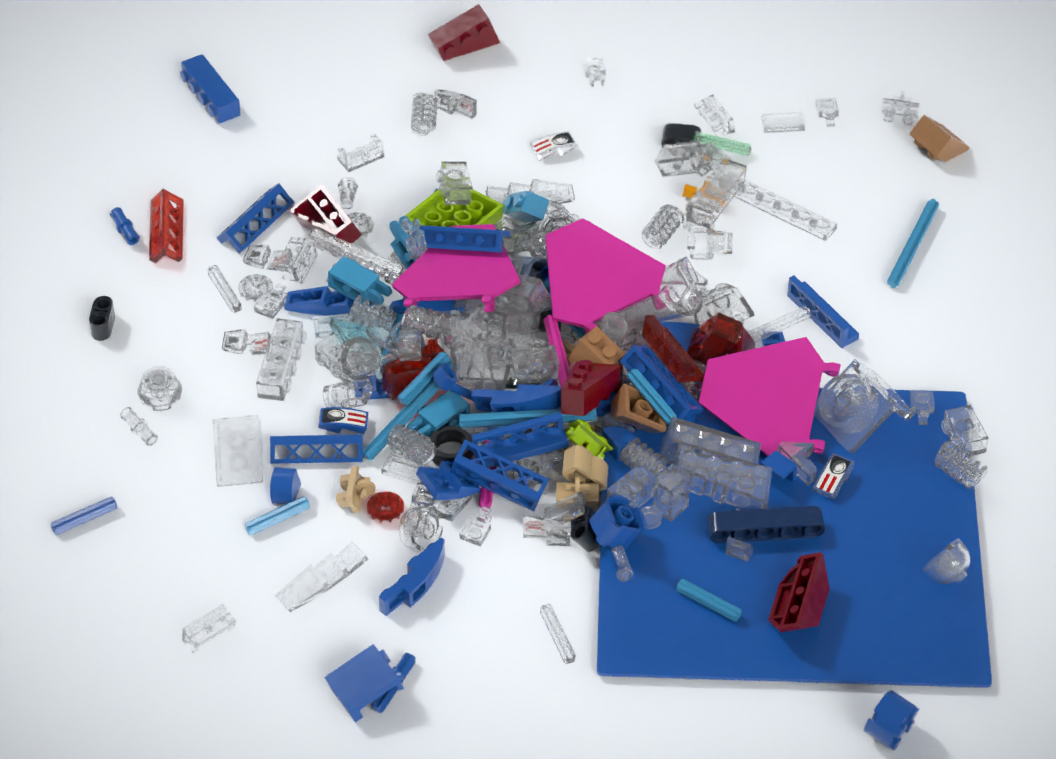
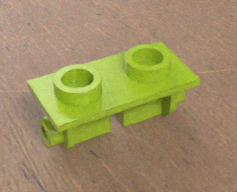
M577 419L568 423L569 427L565 431L567 438L575 445L582 446L585 442L587 444L585 448L591 452L592 456L604 459L605 455L603 453L613 449L603 436L597 435L591 430L587 422Z

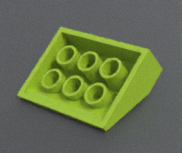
M450 179L405 216L409 218L415 227L418 225L451 227L494 224L497 229L502 224L504 205L454 179Z

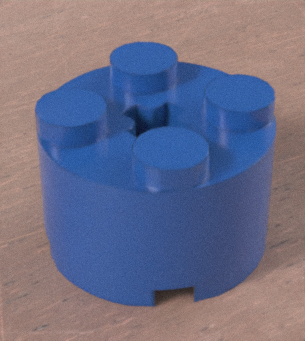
M610 496L589 519L592 529L597 535V542L601 546H610L621 551H625L646 525V520L638 507L635 509L629 505L631 501L623 496Z
M890 690V692L888 691L873 710L875 712L872 719H868L863 731L895 751L902 741L901 736L903 733H908L913 727L914 719L920 709L904 697Z

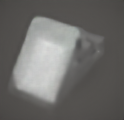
M399 330V361L421 360L422 330Z
M780 442L777 451L797 464L796 474L809 486L815 481L817 474L814 463L809 459L806 460L813 453L814 444Z

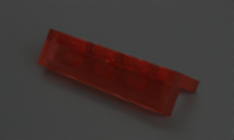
M164 188L150 202L149 260L155 264L164 255L177 262L183 259L184 199ZM170 201L176 203V208H174ZM170 214L176 220V223L173 222V220L169 216ZM169 229L172 230V232L175 234L176 238H174V237L172 236V234L170 233ZM169 244H171L175 252L169 249Z
M646 315L642 336L679 383L703 381V372L669 329L663 327L654 315Z

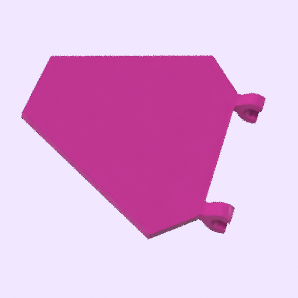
M584 218L545 235L553 320L582 327L587 334L597 326L594 324L595 322L649 297L653 298V302L658 310L667 307L665 302L668 301L665 293L660 291L666 269L665 264Z
M494 224L451 226L496 230ZM503 245V253L428 248L392 283V287L406 298L404 300V307L408 306L407 315L417 314L418 301L482 299V304L485 303L484 312H494L495 298L521 282Z
M807 337L708 359L699 404L767 457L776 450L788 459H792L806 449L816 454H822L825 441L809 439L822 373L831 377H838L841 364L834 362L824 363Z

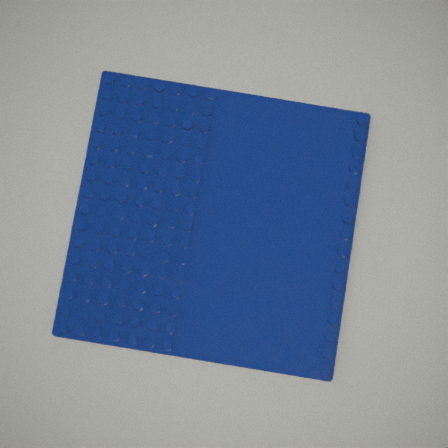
M631 382L627 384L629 386L634 387V385ZM682 384L699 403L703 384ZM819 388L809 439L825 441L822 454H816L806 449L790 459L797 464L796 479L793 482L786 477L780 480L776 476L767 483L760 479V465L767 456L704 407H702L704 410L700 414H696L694 424L680 432H668V424H666L665 432L649 433L639 430L628 423L620 422L613 417H604L603 428L619 426L632 431L637 436V448L635 453L618 462L608 451L603 453L605 455L603 460L608 464L609 468L607 489L602 490L601 505L612 495L623 496L631 501L629 503L634 509L638 507L645 517L646 525L625 551L600 545L597 674L599 676L991 687L992 674L967 400L964 392ZM835 455L851 461L833 493L816 487L823 472ZM817 506L822 510L825 532L819 537L715 543L710 540L707 518L713 512ZM822 552L830 590L819 626L779 632L768 621L779 583L789 570L797 564L800 556ZM681 579H686L742 610L740 618L734 622L676 590L678 582Z

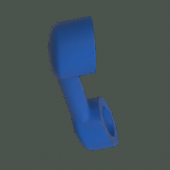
M443 363L434 372V380L440 389L444 391L450 390L473 401L471 397L473 391L456 384L458 380L457 375L448 364Z

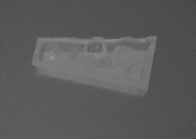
M672 417L660 444L656 466L664 467L665 463L675 464L676 468L685 469L686 466L698 467L701 472L720 470V473L724 475L751 478L758 465L761 443Z
M680 450L673 485L700 496L703 494L708 495L717 503L722 504L726 502L736 506L735 510L766 509L769 499L772 467Z

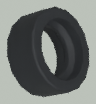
M445 426L437 429L429 440L430 458L433 463L440 466L441 461L454 462L458 452L452 454L443 453L438 450V447L446 442H457L463 444L464 440L472 442L469 432L457 426ZM466 448L462 456L471 460L473 451Z

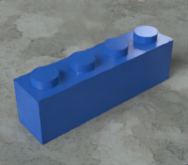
M203 54L181 62L182 71H180V76L183 82L188 83L191 92L198 96L199 102L202 106L205 105L211 117H214L220 124L241 115L239 99Z

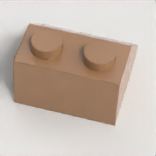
M926 115L921 117L909 133L915 139L913 143L921 149L925 147L928 150L927 155L935 161L939 158L947 162L968 151L970 148L947 127Z
M598 326L579 339L568 358L570 371L573 369L576 361L590 360L592 363L621 365V373L627 370L620 362L625 353Z
M623 384L610 402L611 417L649 433L665 432L666 423L640 392L632 386Z

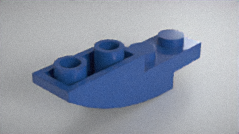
M519 384L516 391L473 389L471 397L477 411H493V413L551 410L561 407L562 386Z
M442 537L436 542L429 544L418 556L412 557L407 563V574L401 576L390 588H386L379 595V611L387 616L403 603L411 608L427 593L439 575L444 562L445 540Z

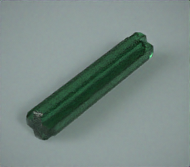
M694 132L692 136V143L746 156L752 150L751 144L701 132Z

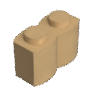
M574 445L564 451L562 474L566 479L575 483V477H580V483H599V493L607 489L609 466L603 459L592 456L591 452L581 445Z

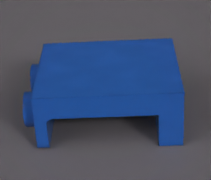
M374 644L324 677L355 723L363 718L360 710L395 686L399 691L404 689L400 681L403 679L402 674L396 666L390 667L388 663L391 660L383 649L379 651Z

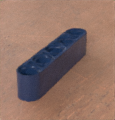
M817 506L718 511L711 513L707 518L710 540L715 543L814 538L821 536L825 532L822 510Z

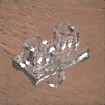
M901 91L900 96L892 95V99L883 98L881 108L883 121L894 122L895 115L903 116L902 123L913 125L915 118H918L920 103L912 102V98L905 97V91Z

